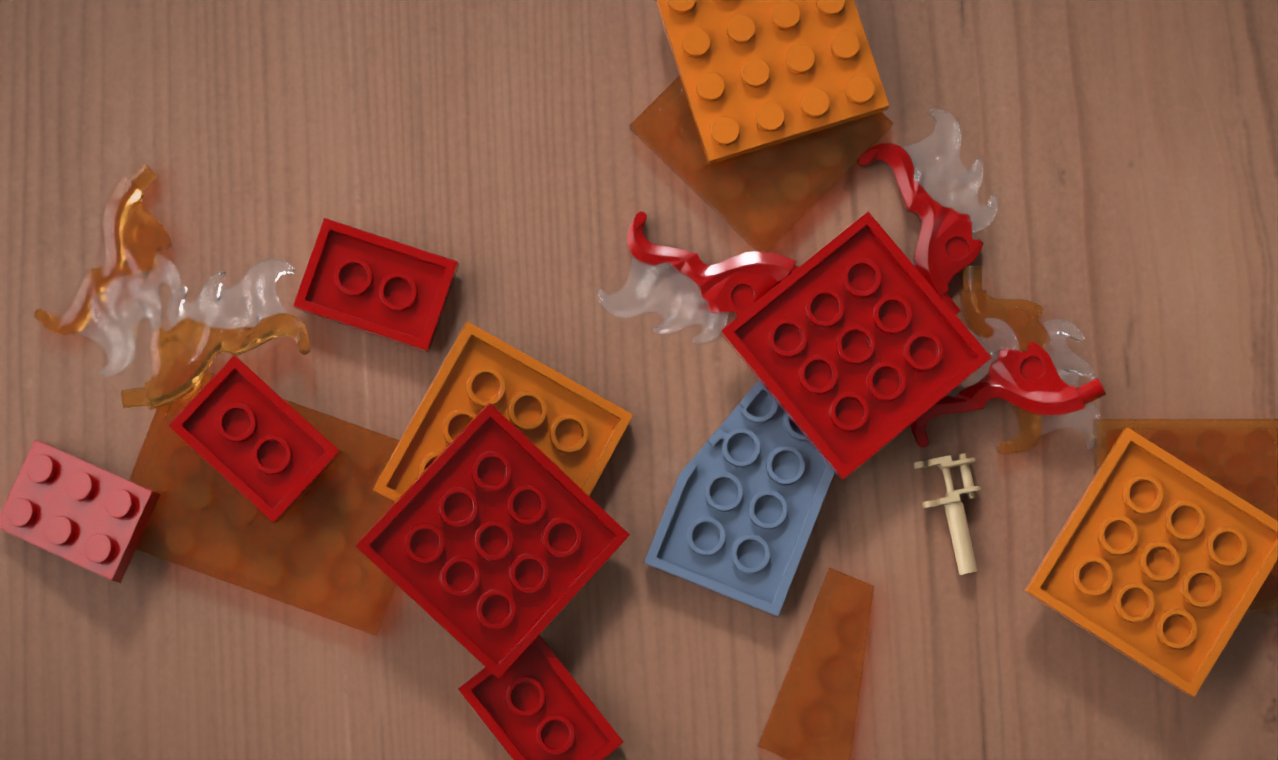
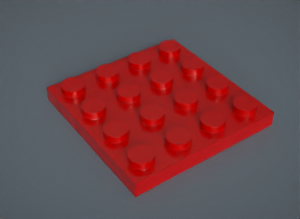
M869 211L720 331L724 339L841 480H844L992 358Z
M489 402L354 546L499 679L630 534Z

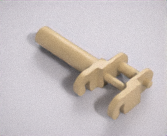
M966 453L959 455L960 460L952 461L951 455L928 461L913 463L914 469L938 466L940 470H943L947 488L945 498L922 502V506L925 509L944 505L959 575L977 572L978 569L965 509L960 499V495L967 494L968 499L975 498L974 492L982 490L981 486H974L970 464L976 461L975 457L966 458ZM960 466L964 489L954 490L950 468Z

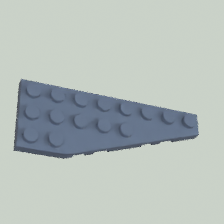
M759 380L694 458L680 472L644 564L778 617L835 471Z

